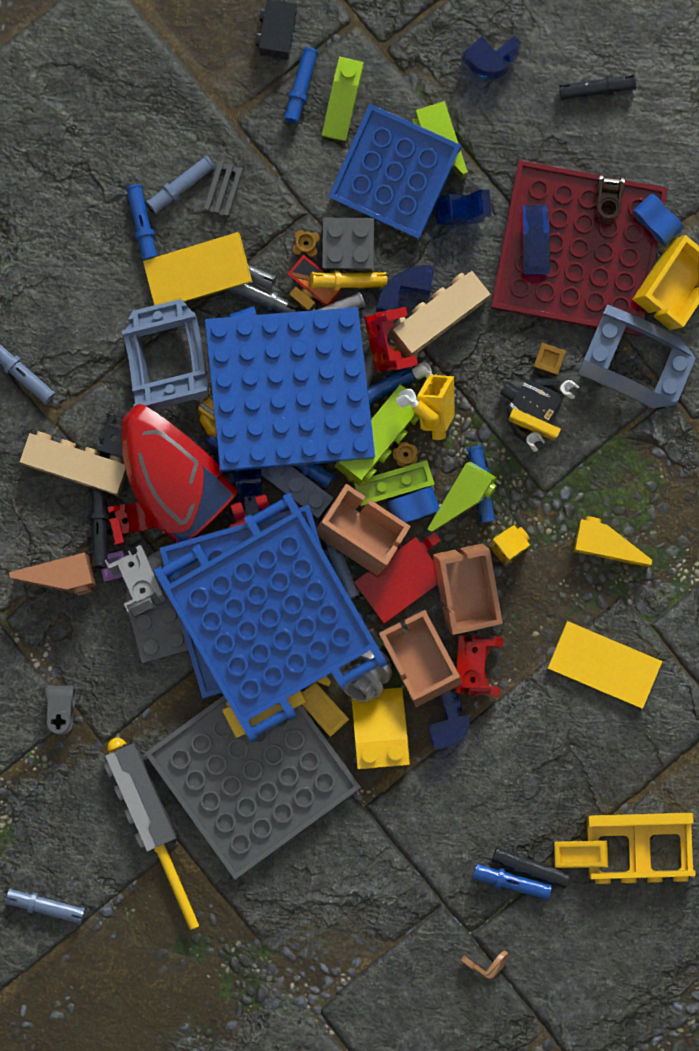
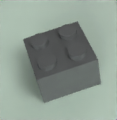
M323 218L322 268L325 273H332L333 270H339L340 273H373L374 218Z

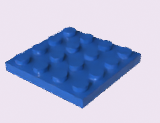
M369 103L328 197L421 239L462 145Z

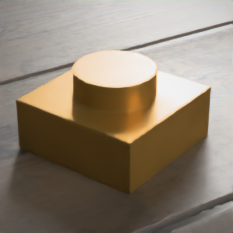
M295 287L290 292V300L295 304H299V307L304 311H310L315 308V302L313 301L315 297L306 289L299 290Z
M542 343L533 368L557 376L566 351Z

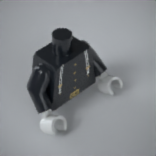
M534 378L531 381L526 380L521 389L507 381L500 395L512 402L506 413L508 414L507 421L513 434L528 444L534 452L538 451L534 443L541 441L544 444V439L539 433L532 432L510 422L508 419L513 408L548 423L565 397L562 394L564 393L568 398L573 399L575 396L569 390L572 387L579 388V386L572 380L564 382L553 378Z

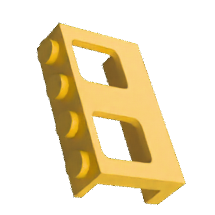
M693 813L586 816L587 841H598L601 836H627L629 840V870L626 872H601L599 867H588L589 878L595 879V884H610L611 879L621 878V883H637V878H647V882H663V877H673L674 882L689 881V876H695L691 832ZM652 835H679L681 850V868L679 870H652L650 858V837Z

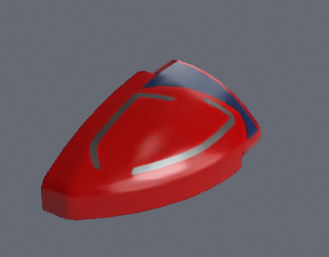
M137 404L133 406L123 417L121 424L123 460L131 488L141 508L152 524L158 530L164 529L176 543L192 539L228 505L238 490L221 474L219 464L178 428L145 405Z

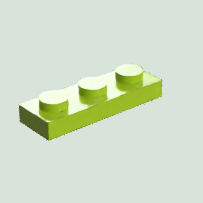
M427 460L375 475L368 482L363 480L359 486L354 483L355 489L366 496L360 504L361 507L365 506L369 500L377 503L435 485Z

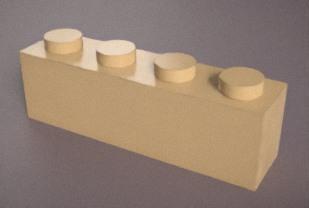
M473 271L466 275L463 273L459 274L451 281L452 286L446 290L443 287L431 296L433 300L427 304L424 302L420 303L412 310L413 315L407 319L405 317L400 318L394 323L395 326L390 337L406 357L417 354L487 301L491 294Z
M39 431L36 435L29 433L20 459L22 465L105 491L118 497L120 496L127 475L122 458L110 455L109 459L99 456L100 452L95 449L86 447L85 451L75 448L76 444L62 439L61 443L52 441V436Z

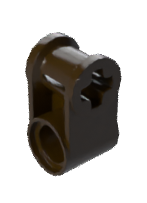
M599 173L596 189L595 217L601 224L609 225L617 219L621 208L625 176L615 178ZM603 206H610L614 214L606 215L602 212L601 208Z

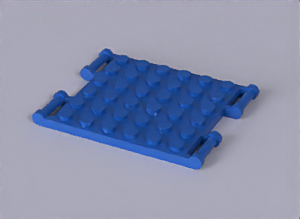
M290 492L283 495L282 500L254 516L250 514L244 519L254 536L213 560L209 561L203 549L198 544L188 554L163 568L160 566L154 570L251 742L259 739L258 736L286 719L292 720L297 717L287 698L326 675L332 673L341 689L344 690L349 687V683L379 666L382 668L388 665ZM287 508L291 510V515L260 531L259 524ZM199 560L202 566L170 583L168 576ZM371 650L374 655L372 659L344 675L341 673L340 667ZM277 703L281 704L283 710L257 725L251 726L249 722L251 718Z

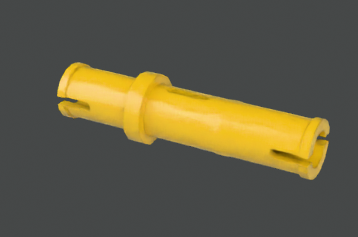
M333 270L332 273L311 272L310 287L311 289L332 288L333 290H340V288H386L387 273H340L339 270Z

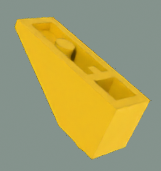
M587 516L586 520L581 519L579 521L573 552L646 567L652 564V559L607 524H602L601 519Z
M513 525L496 536L491 541L489 547L505 566L530 546L527 542L530 537L522 527L517 529Z

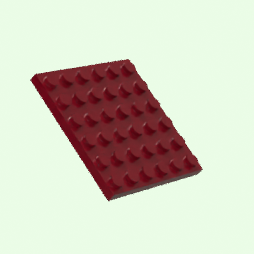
M519 160L491 309L591 328H598L607 305L644 319L646 310L632 299L654 267L658 241L635 218L632 211L650 194L657 196L665 205L668 188L625 180L621 208L617 219L612 224L604 225L598 222L595 217L598 174ZM603 206L601 208L602 212L606 215L614 214L610 206ZM626 327L623 334L640 337L642 333Z

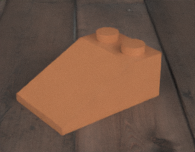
M86 553L9 572L10 578L17 582L75 593L77 596L91 593L92 588L97 587L91 560Z

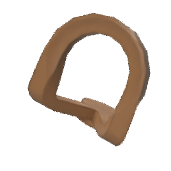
M507 951L500 953L487 971H484L465 956H463L461 961L472 970L476 969L486 978L493 979L504 967L510 954Z

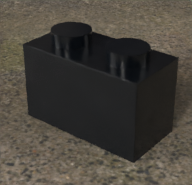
M267 0L266 7H261L259 22H263L262 32L257 31L255 46L259 47L260 55L290 59L297 16V4Z

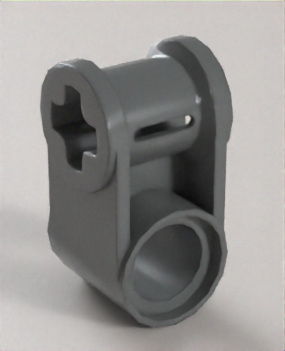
M48 685L47 726L53 733L66 735L73 728L76 700L75 686ZM60 716L66 721L65 725H61V729L54 725L55 721H59Z

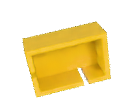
M686 235L671 240L632 299L648 313L656 312L653 317L669 330L684 327L699 304V246Z

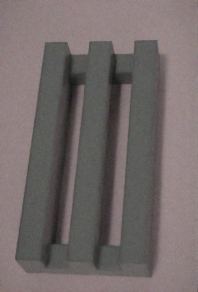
M218 162L204 211L229 217L243 168H236L233 165ZM222 170H225L226 173L214 208L211 207ZM231 173H235L225 210H221Z

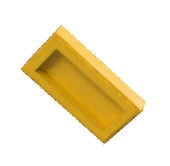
M513 408L508 419L510 422L532 432H537L552 441L556 440L561 430Z
M316 682L312 683L303 692L307 702L302 704V706L330 737L349 721V718Z
M607 841L554 842L555 868L608 867Z

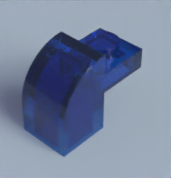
M514 35L495 51L482 36L463 52L462 60L478 76L486 79H496L507 74L509 66L506 64V61L510 63L520 54L521 42Z
M481 189L468 195L447 194L440 197L435 206L437 224L468 225L484 222V218L491 215L490 191Z
M452 692L441 695L447 720L428 725L434 750L457 744L465 737L469 728V714L458 717L457 712L462 710L458 696L453 697Z

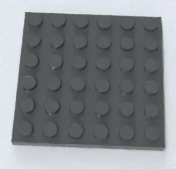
M223 695L145 752V755L234 879L244 874L361 788L302 705L294 709L297 717L292 720L286 719L258 736L259 739L251 742L246 734L236 738L222 711L227 708L226 702H228Z

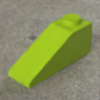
M339 56L322 137L343 142L347 141L364 71V62Z
M445 101L415 111V119H412V123L458 143ZM460 150L452 170L461 179L467 178L468 171Z
M472 462L466 463L429 525L428 530L431 532L438 530L483 501L486 497L489 499L497 487L494 484L497 477Z

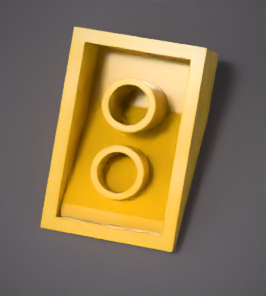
M402 688L383 689L378 698L370 699L369 702H359L352 698L357 768L410 765Z

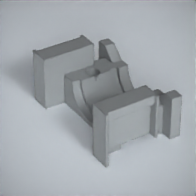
M141 545L136 547L137 554L132 555L128 551L130 555L111 564L105 560L108 569L113 575L122 573L133 600L124 603L127 612L132 618L151 608H156L152 598L158 596L162 602L167 600L151 569L146 552Z

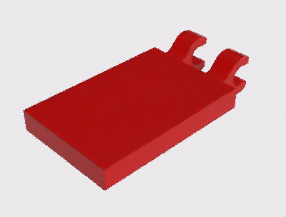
M435 532L421 543L415 537L397 550L378 576L368 571L354 582L384 624L438 585L434 561L427 553L428 550L441 542Z

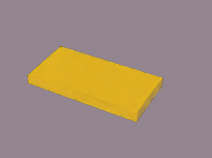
M238 232L143 261L154 305L178 299L185 303L252 282L241 236Z
M567 621L547 669L643 709L662 661Z

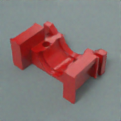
M406 307L382 311L364 317L375 372L399 370L418 365L416 355L402 358L401 353L392 350L387 342V334L395 326L394 319L408 316Z
M139 502L108 507L109 513H115L116 518L109 519L116 547L126 545L124 538L126 534L156 528L148 519ZM124 519H128L127 524H123ZM162 529L163 535H164V536L168 535V534L164 531V529Z
M473 635V641L470 642V637L459 636L457 672L462 684L455 687L456 693L467 694V688H469V695L500 697L501 687L488 686V679L485 675V661L487 655L490 654V647L503 648L504 638L494 636V639Z

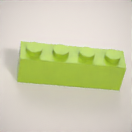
M402 385L398 386L371 419L375 458L336 462L335 468L358 486L363 480L368 482L377 471L374 469L379 461L384 463L392 453L389 448L394 442L400 444L408 433L405 430L410 423L415 425L420 419L412 411L413 407L411 405L400 407L397 404L396 398L400 397L398 393L406 390Z

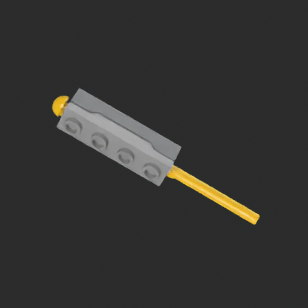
M114 738L107 746L109 754L105 756L107 762H104L105 769L109 777L114 775L118 785L114 786L119 800L124 799L128 809L124 811L129 823H135L138 833L135 836L141 848L145 847L147 851L154 849L157 852L188 927L192 930L198 927L199 924L165 847V843L177 838L176 833L136 743L123 748L122 746L126 742L121 738Z

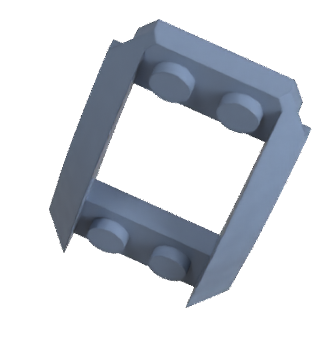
M181 299L132 311L128 318L129 324L126 330H122V335L129 359L132 391L135 398L134 406L142 404L154 410L199 399L202 404L209 390L205 355L195 312H192ZM185 325L193 372L150 383L140 336Z
M607 305L578 375L585 376L597 381L599 384L625 394L651 409L676 406L696 358L684 341L676 335L640 317ZM626 327L672 348L655 391L608 370Z

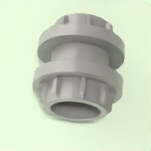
M371 650L349 662L350 665L345 666L341 673L344 675L372 659L374 655ZM382 651L381 653L388 665L382 668L379 666L349 683V687L343 690L349 697L359 702H369L370 699H376L381 695L383 691L382 684L387 683L392 676V665L389 658Z

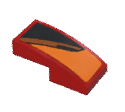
M303 255L289 271L288 277L309 291L315 297L314 300L323 307L332 304L343 289H311L310 273L325 272Z

